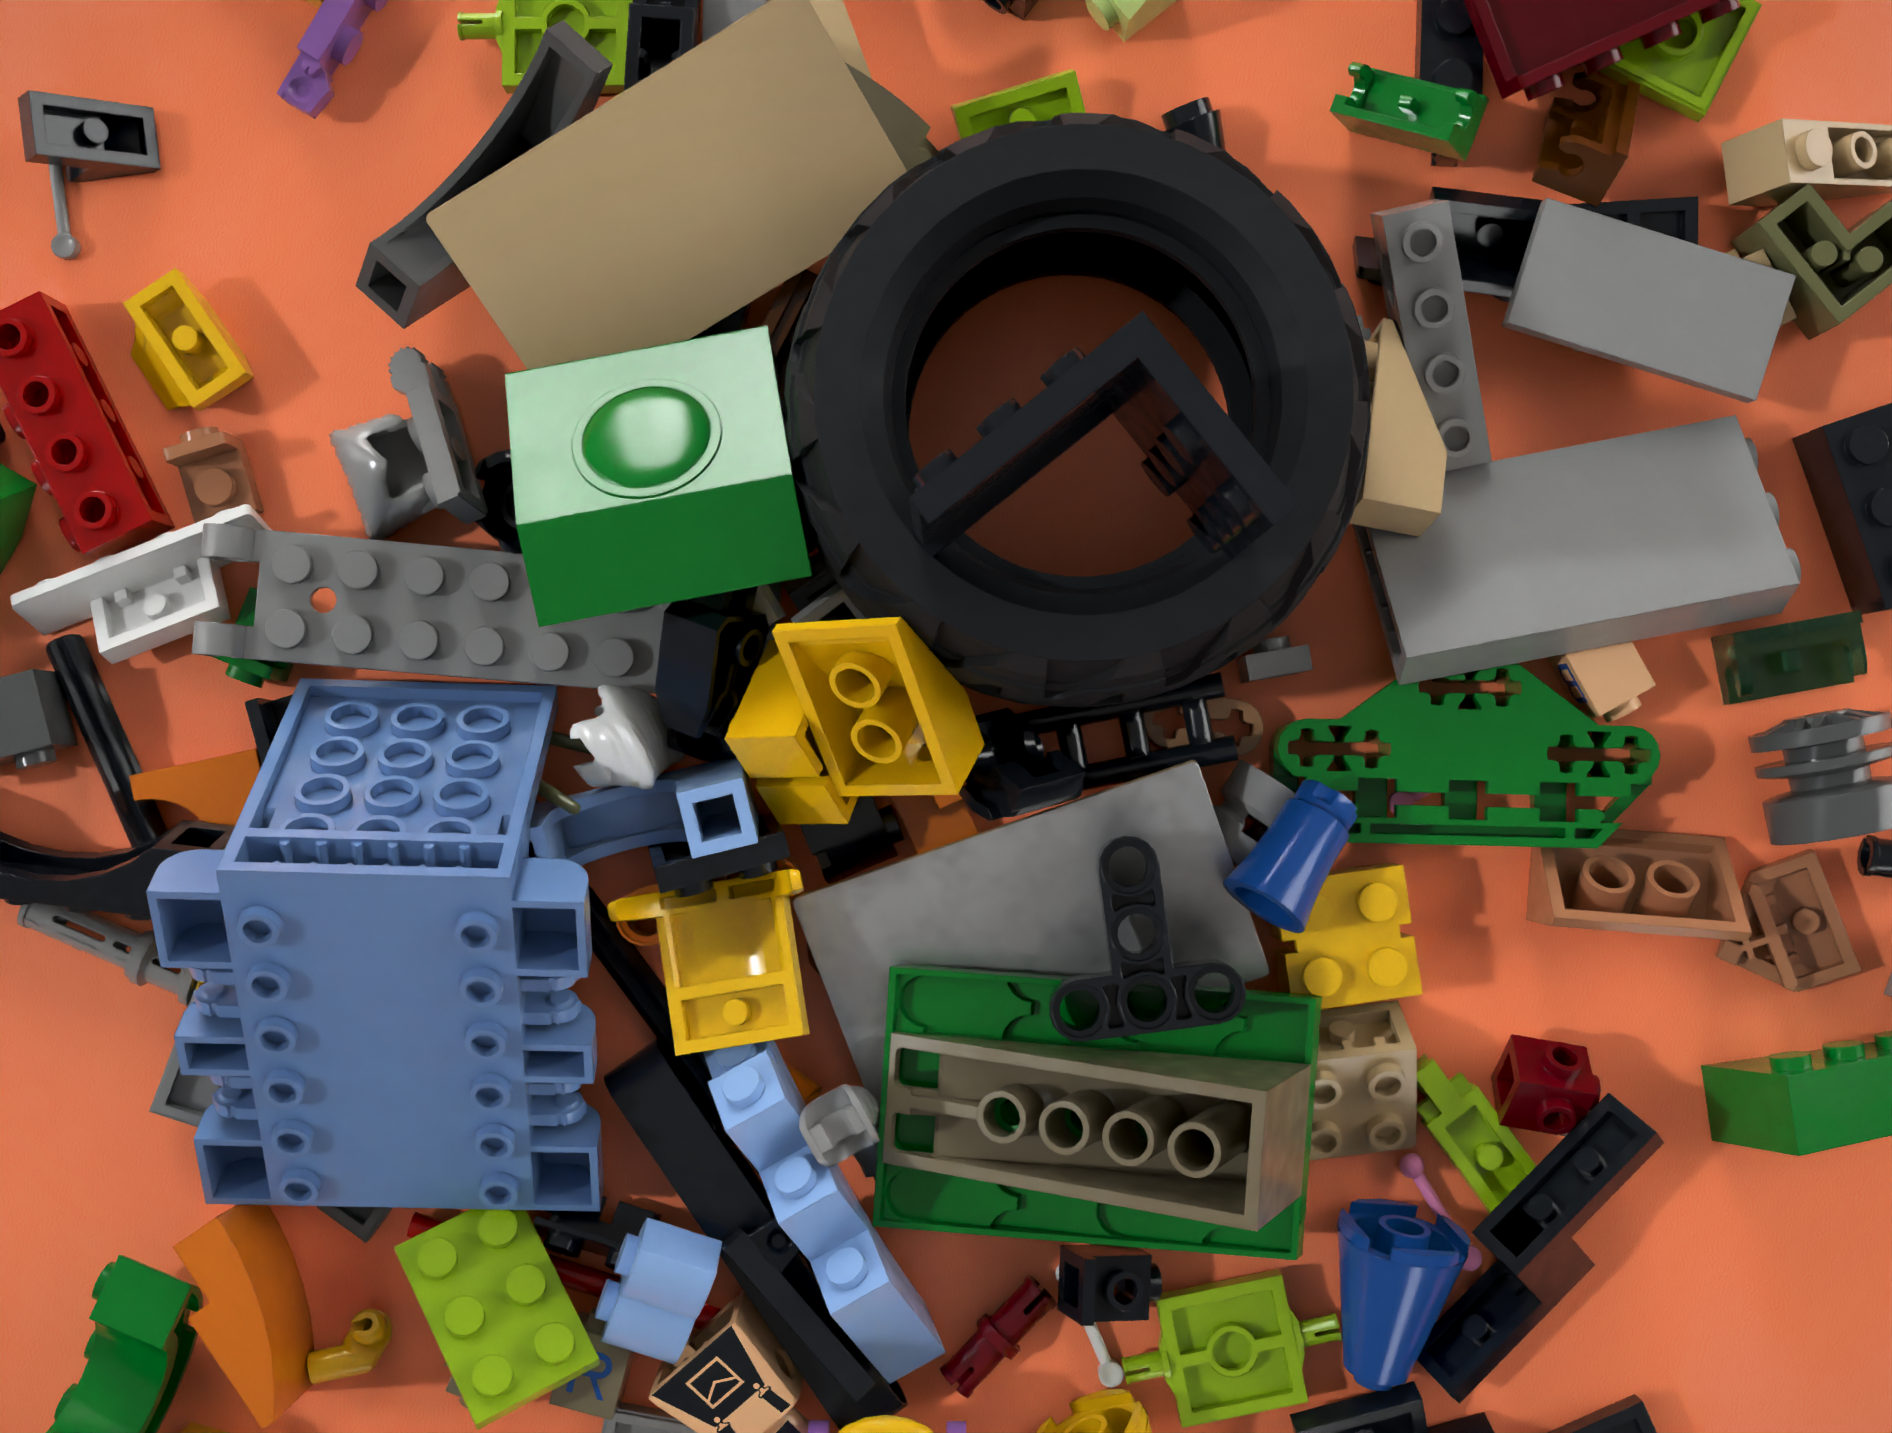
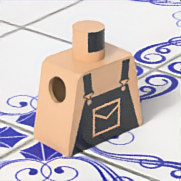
M744 1290L688 1338L686 1346L676 1364L665 1361L660 1363L648 1397L656 1406L697 1433H808L809 1420L794 1407L799 1400L804 1378Z

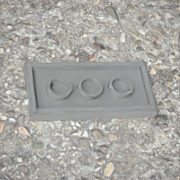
M1546 198L1540 203L1502 327L1750 403L1757 400L1796 275Z

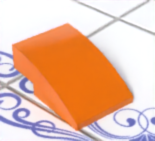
M235 1205L203 1225L172 1248L210 1302L191 1315L188 1320L260 1427L264 1430L314 1385L310 1381L307 1368L308 1353L314 1351L312 1322L304 1284L293 1252L269 1205Z

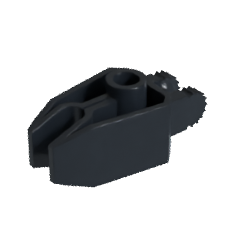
M758 586L671 602L664 611L655 692L666 727L698 739L701 738L704 732L719 736L734 718L748 688L752 673L757 668L770 628L766 614L753 610Z

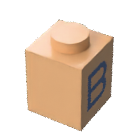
M1632 641L1547 657L1573 706L1589 718L1603 715L1607 723L1639 708L1642 704L1638 695L1656 686Z

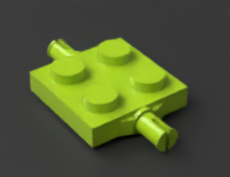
M499 0L495 13L459 12L457 15V20L460 23L457 24L458 36L461 41L497 40L502 53V87L507 94H513L526 73L546 29L564 20L613 64L601 93H622L624 91L629 3H633V0Z
M1279 1269L1161 1293L1160 1299L1155 1303L1160 1324L1159 1350L1127 1357L1122 1356L1121 1360L1127 1385L1148 1379L1165 1377L1175 1396L1181 1426L1186 1428L1309 1402L1302 1372L1305 1356L1304 1347L1332 1341H1342V1337L1338 1329L1340 1326L1335 1313L1298 1321L1288 1305L1283 1276Z

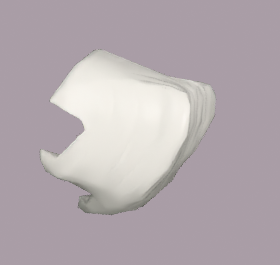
M617 685L599 686L598 695L602 699V704L594 710L595 716L598 717L575 723L570 729V739L580 738L595 759L591 762L573 766V768L592 787L633 786L644 790L652 789L660 773L668 769L669 766L681 762L686 755L668 747L667 727L664 724L657 697L630 687Z

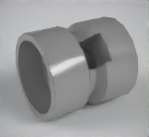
M1239 760L1220 789L1224 798L1221 805H1213L1235 867L1243 861L1263 836L1285 801L1289 798H1294L1296 794L1276 779L1243 760ZM1246 817L1254 821L1251 827L1242 832Z

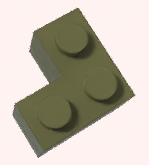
M1808 183L1771 209L1730 243L1742 258L1764 248L1774 269L1796 275L1789 296L1790 304L1797 316L1793 321L1805 337L1810 340L1840 325L1892 284V199L1867 214L1847 230L1812 185Z

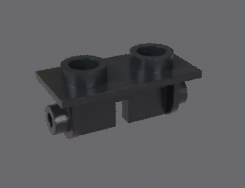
M605 1196L602 1198L600 1211L542 1210L552 1214L550 1220L538 1216L534 1219V1227L538 1235L545 1238L543 1242L545 1248L574 1258H579L582 1250L606 1257L604 1265L612 1270L615 1269L618 1254L626 1234L638 1236L647 1217L670 1225L672 1224L662 1221L661 1213L649 1211L621 1201L617 1205L611 1224L600 1221L607 1202V1197Z

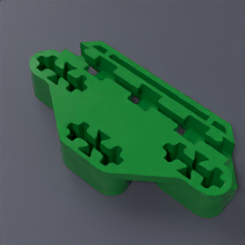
M1515 663L1431 679L1435 683H1454L1460 681L1463 684H1475L1494 680V683L1504 684L1505 695L1495 698L1494 695L1487 693L1467 695L1465 693H1446L1430 697L1429 693L1419 692V682L1398 685L1396 678L1339 719L1307 718L1286 722L1276 729L1270 739L1269 776L1294 793L1299 788L1298 777H1304V780L1319 781L1333 790L1352 791V803L1357 807L1355 811L1357 818L1348 830L1349 839L1347 843L1598 849L1622 824L1613 822L1649 785H1652V775L1659 766L1661 755L1655 738L1643 728L1598 725L1524 667ZM1460 703L1463 704L1465 709H1458ZM1328 727L1340 728L1335 738ZM1301 731H1303L1304 740L1309 743H1357L1364 741L1366 736L1367 742L1377 744L1379 751L1376 757L1367 758L1366 767L1364 757L1360 755L1335 756L1327 754L1305 756L1303 766H1300L1299 755L1289 754L1288 743L1289 741L1298 740ZM1555 746L1561 749L1585 748L1599 750L1620 748L1622 750H1629L1630 761L1629 763L1583 760L1558 762L1548 760L1547 751L1548 747ZM1334 761L1339 771H1327V768ZM1388 779H1395L1394 792L1441 793V806L1394 805V817H1387ZM1477 781H1485V794L1529 795L1530 808L1485 807L1484 819H1476ZM1567 783L1575 784V796L1613 797L1602 811L1598 809H1575V822L1566 821Z

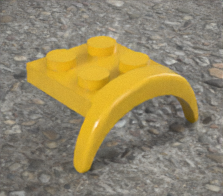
M787 869L751 879L734 878L713 882L714 887L710 890L689 897L677 898L675 897L674 890L661 894L660 892L620 898L608 904V916L614 922L656 919L675 1056L810 1034L789 896L804 891L802 875L799 870Z

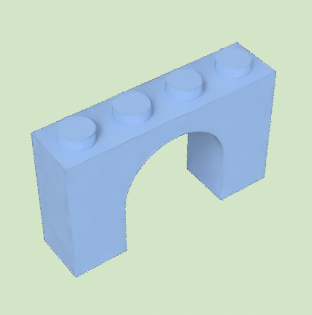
M733 758L711 761L661 773L655 780L652 789L644 790L633 786H607L568 795L569 798L576 801L581 807L580 812L576 815L568 813L549 801L535 803L530 822L528 858L566 859L582 866L619 852L660 843L688 842L692 859L756 844L759 841V813L751 780L738 759Z

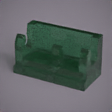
M1861 610L1711 637L1723 705L1854 682V676L1866 674L1867 655L1860 624L1863 623Z

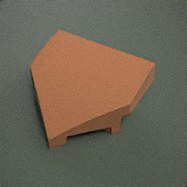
M1807 849L1748 872L1740 893L1752 934L1748 941L1720 939L1715 952L1717 958L1742 967L1793 992H1800L1862 971L1814 850Z

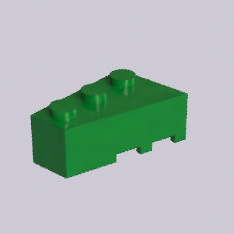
M1892 1031L1875 1033V1042L1835 1041L1822 1045V1049L1780 1052L1765 1057L1701 1065L1712 1141L1802 1156L1892 1136Z

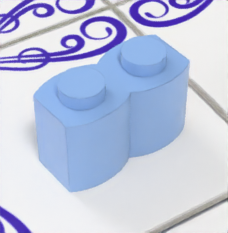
M648 1217L638 1236L627 1233L614 1272L621 1274L618 1282L607 1279L595 1312L596 1319L605 1321L600 1342L676 1364L715 1280L722 1241Z

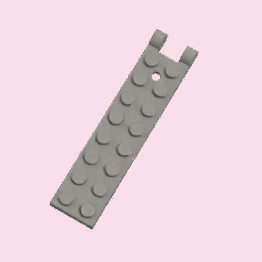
M203 524L200 557L231 562L259 563L254 626L194 621L191 654L598 689L601 685H617L634 688L649 694H656L655 683L663 616L666 610L661 604L539 627L522 553L514 554L505 551L264 530L228 524ZM782 582L768 584L780 604ZM322 588L331 589L337 599L335 607L327 613L318 612L312 603L314 594ZM779 621L770 626L760 659L768 641L775 640L772 630L779 624Z

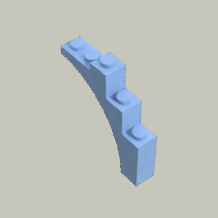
M771 1040L703 1051L712 1076V1080L708 1082L725 1132L759 1172L776 1220L810 1261L832 1318L889 1384L946 1353L925 1301L904 1274L875 1227L872 1226L871 1220L858 1201L839 1165L826 1167L819 1164L799 1129V1119L806 1104L775 1041Z

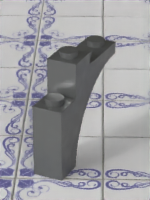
M564 20L546 29L526 73L491 127L467 157L432 194L400 222L370 242L355 286L403 329L469 288V283L428 225L426 216L432 210L593 111L613 64Z

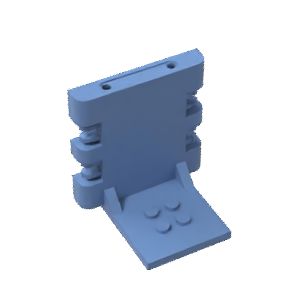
M300 678L225 850H188L167 858L158 866L146 890L160 967L189 968L195 980L204 982L197 990L193 991L195 1001L184 1011L174 1034L181 1075L210 1076L212 1083L221 1086L215 1093H212L213 1104L203 1113L193 1139L206 1204L548 1211L601 1210L604 1191L601 1118L596 1109L586 1104L583 1096L576 1091L582 1084H594L598 1061L596 1018L593 1011L581 1003L577 994L567 989L573 986L579 980V977L588 978L592 958L588 874L581 865L570 860L528 858L530 822L558 711L557 686Z

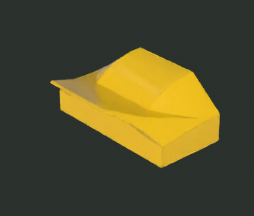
M176 267L122 303L135 322V338L130 355L167 410L192 406L194 409L202 411L254 378L246 356L210 303L185 273Z

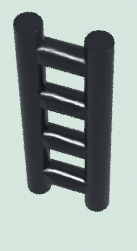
M1221 672L1208 674L1180 688L1139 701L1086 708L1050 706L1016 713L1038 735L1056 731L1060 752L1085 772L1083 791L1129 782L1190 760L1197 761L1200 768L1239 760L1234 735L1215 739L1213 735L1207 700L1226 697ZM1181 706L1189 744L1151 751L1143 713ZM1118 719L1126 756L1088 764L1081 726Z

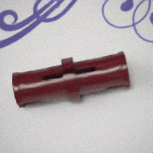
M1031 1275L1024 1279V1282L992 1316L985 1313L976 1322L978 1330L947 1363H944L939 1368L951 1386L957 1381L959 1386L956 1391L964 1397L969 1398L974 1393L973 1390L1005 1357L1012 1360L1021 1350L1018 1343L1051 1309L1053 1310L1057 1306L1053 1296L1045 1288L1040 1290L1038 1288L1040 1283Z

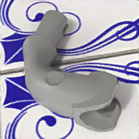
M842 1084L811 1101L804 1107L800 1114L799 1129L817 1162L823 1166L831 1167L853 1155L865 1177L873 1176L875 1180L877 1147L880 1141L878 1137L880 1102L873 1093L861 1086Z

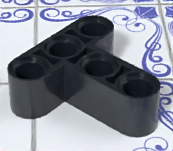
M1120 836L1111 839L1102 847L1097 857V876L1110 971L1075 975L1063 979L1055 986L1049 1001V1015L1053 1027L1061 1036L1071 1041L1085 1042L1216 1025L1232 1020L1240 1013L1245 1003L1246 988L1242 977L1235 969L1218 959L1205 958L1173 963L1160 864L1156 852L1148 842L1137 837ZM1125 846L1138 849L1146 861V871L1143 877L1131 885H1121L1115 882L1108 870L1112 854ZM1133 914L1148 916L1153 921L1155 927V937L1152 943L1147 948L1139 951H1131L1124 948L1118 939V928L1121 922L1127 916ZM1212 972L1225 975L1230 984V994L1226 1002L1216 1008H1205L1198 1005L1195 998V986L1198 980ZM1144 981L1160 985L1164 993V1003L1161 1009L1155 1015L1149 1017H1139L1133 1014L1127 1006V996L1130 990L1136 984ZM1076 990L1087 991L1098 1001V1012L1095 1018L1082 1026L1066 1022L1060 1013V1004L1063 998Z

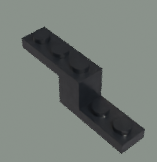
M1610 1093L1472 1231L1475 1237L1497 1260L1434 1324L1417 1359L1425 1370L1459 1404L1595 1266L1572 1237L1664 1144L1655 1130Z

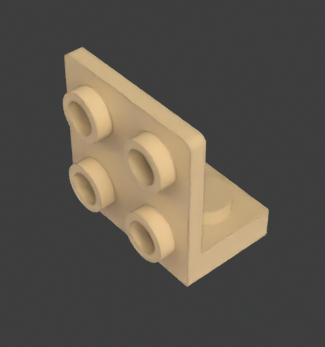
M1398 1000L1321 1010L1309 1161L1413 1148L1416 1145L1417 1047Z

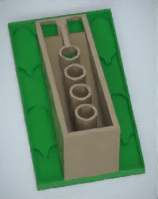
M898 964L889 968L878 1132L880 1141L877 1147L872 1226L1297 1260L1303 1255L1304 1220L1306 1215L1309 1155L1322 1004L1321 996L1246 989L1245 1003L1240 1013L1232 1020L1221 1024L1082 1042L1071 1041L1061 1036L1053 1027L1049 1015L1050 996L1055 986L1063 979L1071 976L1015 971L999 972L931 965ZM1154 982L1136 984L1127 996L1128 1009L1139 1017L1155 1015L1164 1003L1163 990L1160 985ZM1195 986L1196 1001L1198 1005L1205 1008L1221 1006L1226 1002L1230 994V988ZM1083 990L1070 992L1063 998L1060 1004L1061 1016L1072 1025L1082 1026L1088 1024L1095 1018L1098 1012L1097 999L1091 993Z

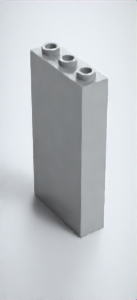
M1733 415L1526 454L1446 471L1441 514L1420 537L1352 524L1398 685L1782 613L1800 584L1801 566L1795 551L1787 548L1778 527L1780 515L1777 501L1772 493L1765 492L1757 471L1758 453L1756 446L1751 438L1744 437L1737 416Z

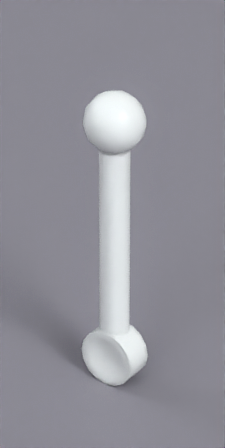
M1058 1265V1267L1056 1268V1272H1055V1276H1056V1279H1057L1058 1282H1059V1265ZM1094 1322V1326H1084L1100 1363L1097 1371L1099 1380L1106 1387L1118 1386L1124 1377L1121 1364L1117 1360L1111 1359L1096 1322Z

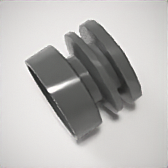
M1843 708L1785 719L1764 732L1748 736L1751 753L1782 750L1784 757L1783 760L1755 767L1756 777L1767 780L1788 779L1791 791L1772 796L1762 802L1771 845L1782 846L1831 841L1892 829V776H1872L1870 770L1871 764L1892 757V742L1865 745L1863 737L1864 735L1891 729L1892 717L1890 710L1873 712Z

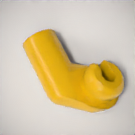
M375 1309L359 1311L351 1321L353 1325L342 1345L310 1351L307 1356V1368L311 1383L317 1384L372 1371L392 1339V1323L387 1314Z

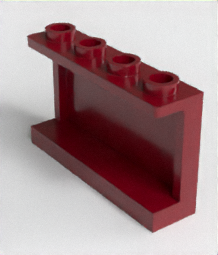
M1463 0L1502 100L1524 90L1528 102L1564 86L1565 82L1561 74L1582 64L1586 76L1623 60L1624 57L1620 47L1640 39L1644 50L1683 33L1678 21L1698 13L1702 24H1705L1741 7L1739 0Z

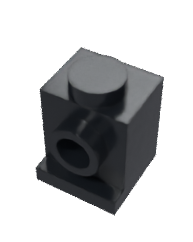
M1099 1244L1060 1245L1057 1310L1081 1326H1094V1322L1149 1320V1303H1156L1162 1293L1161 1272L1159 1267L1152 1263L1151 1254L1136 1247ZM1117 1284V1295H1114V1288Z

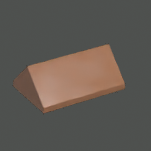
M1616 829L1598 849L1531 847L1526 911L1527 921L1554 927L1748 941L1752 934L1725 837Z

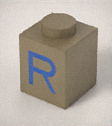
M596 1308L590 1310V1313L580 1311L578 1316L599 1357L600 1365L552 1390L549 1404L612 1420L622 1402L635 1352L600 1342L605 1321L595 1318Z

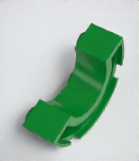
M119 1255L116 1262L112 1261L105 1266L92 1291V1299L97 1300L89 1319L95 1322V1330L84 1351V1358L88 1359L84 1372L78 1384L73 1383L63 1394L54 1414L55 1422L46 1433H157L183 1379L198 1336L194 1327L188 1325L190 1310L197 1312L203 1308V1296L200 1288L125 1255Z

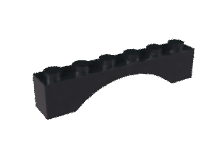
M182 820L156 838L134 847L107 852H67L34 845L0 831V899H4L6 903L11 905L38 903L62 906L67 911L74 913L102 911L125 914L127 918L132 920H150L151 915L146 890L158 866L167 858L188 850H225L235 826Z

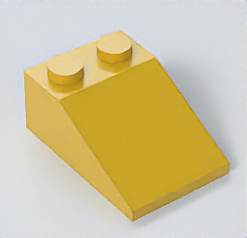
M902 617L780 623L772 630L773 637L838 797L958 795L985 743L966 690Z

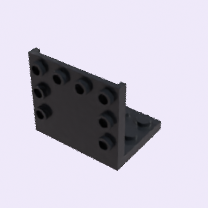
M1144 311L1139 313L1087 356L1078 347L1063 355L1040 377L1047 388L1023 407L1020 406L1015 398H1012L994 410L976 428L983 439L959 458L956 457L951 449L944 451L934 458L912 479L917 487L914 489L915 493L909 497L914 536L933 558L1113 414L1147 456L1141 462L1146 475L1166 497H1169L1174 492L1178 494L1193 513L1187 519L1190 529L1198 540L1213 554L1222 549L1231 560L1300 505Z

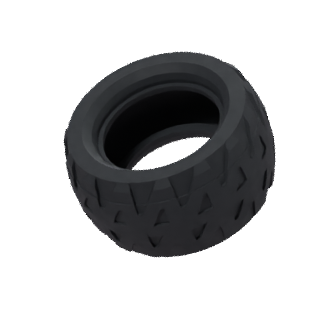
M1065 113L1054 116L1052 120L1017 121L994 126L943 148L937 155L913 167L888 185L857 217L827 258L812 287L809 299L803 307L795 328L786 368L784 426L799 507L807 529L832 576L866 619L902 617L961 685L982 694L1020 704L1086 708L1139 701L1185 686L1220 669L1256 646L1288 618L1304 599L1319 574L1324 572L1336 553L1355 509L1364 475L1370 440V380L1364 339L1348 291L1345 286H1342L1329 254L1312 227L1285 196L1278 190L1273 194L1255 174L1225 150L1178 129L1170 134L1138 120L1122 118L1114 114ZM1060 275L1087 276L1123 284L1142 292L1163 305L1177 316L1193 333L1206 351L1222 385L1229 418L1300 505L1231 560L1222 549L1215 554L1211 553L1198 540L1195 534L1178 548L1157 560L1134 569L1098 576H1062L1025 568L997 556L979 545L965 533L932 558L914 536L909 497L915 493L914 489L917 487L912 479L919 472L909 440V421L917 383L928 358L950 327L967 311L1000 290L1021 282Z

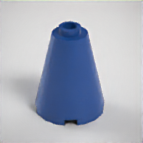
M1380 1198L1352 1201L1349 1213L1342 1208L1339 1213L1337 1229L1343 1364L1347 1371L1354 1375V1380L1359 1385L1370 1390L1388 1391L1392 1386L1401 1385L1407 1381L1467 1260L1471 1240L1463 1228L1447 1217L1437 1213L1436 1223L1432 1224L1416 1218L1418 1206Z

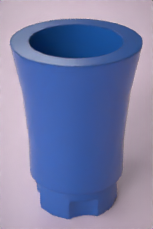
M1304 780L1294 798H1289L1285 801L1272 824L1250 853L1223 881L1225 889L1237 902L1261 919L1290 932H1304L1316 898L1335 860L1349 839L1348 830L1357 818L1355 813L1357 807L1339 791L1333 790L1319 781Z

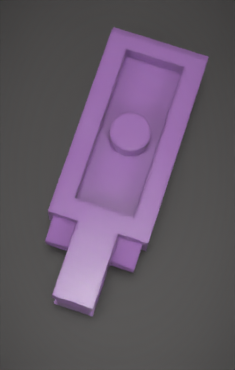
M324 0L298 43L297 48L300 54L282 82L277 94L292 107L316 119L334 97L331 85L333 81L332 75L339 63L346 66L356 56L363 40V33L360 29L372 9L376 12L380 11L388 0Z

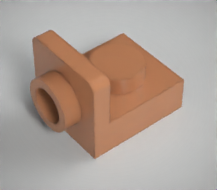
M209 426L187 431L180 435L181 443L162 449L166 462L179 469L194 523L210 518L222 510L232 509L243 504L251 505L258 514L264 512L243 440L227 432L219 431L218 427Z

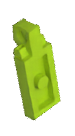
M1424 1054L1417 1059V1089L1425 1097V1099L1417 1104V1112L1422 1118L1421 1123L1490 1214L1537 1165L1511 1130L1506 1126L1499 1125L1496 1110L1478 1086L1469 1083L1460 1072L1449 1080L1435 1060L1432 1058L1429 1060Z

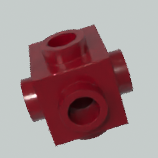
M1511 1034L1491 1076L1498 1121L1501 1126L1566 1136L1600 1100V1080L1597 1075L1592 1073L1587 1047Z

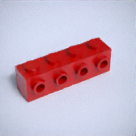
M38 291L0 310V387L8 401L7 404L3 405V412L14 432L20 438L27 440L36 460L31 462L32 472L42 489L47 494L54 495L64 515L59 518V526L70 546L77 552H82L83 555L99 559L143 544L175 528L67 306Z

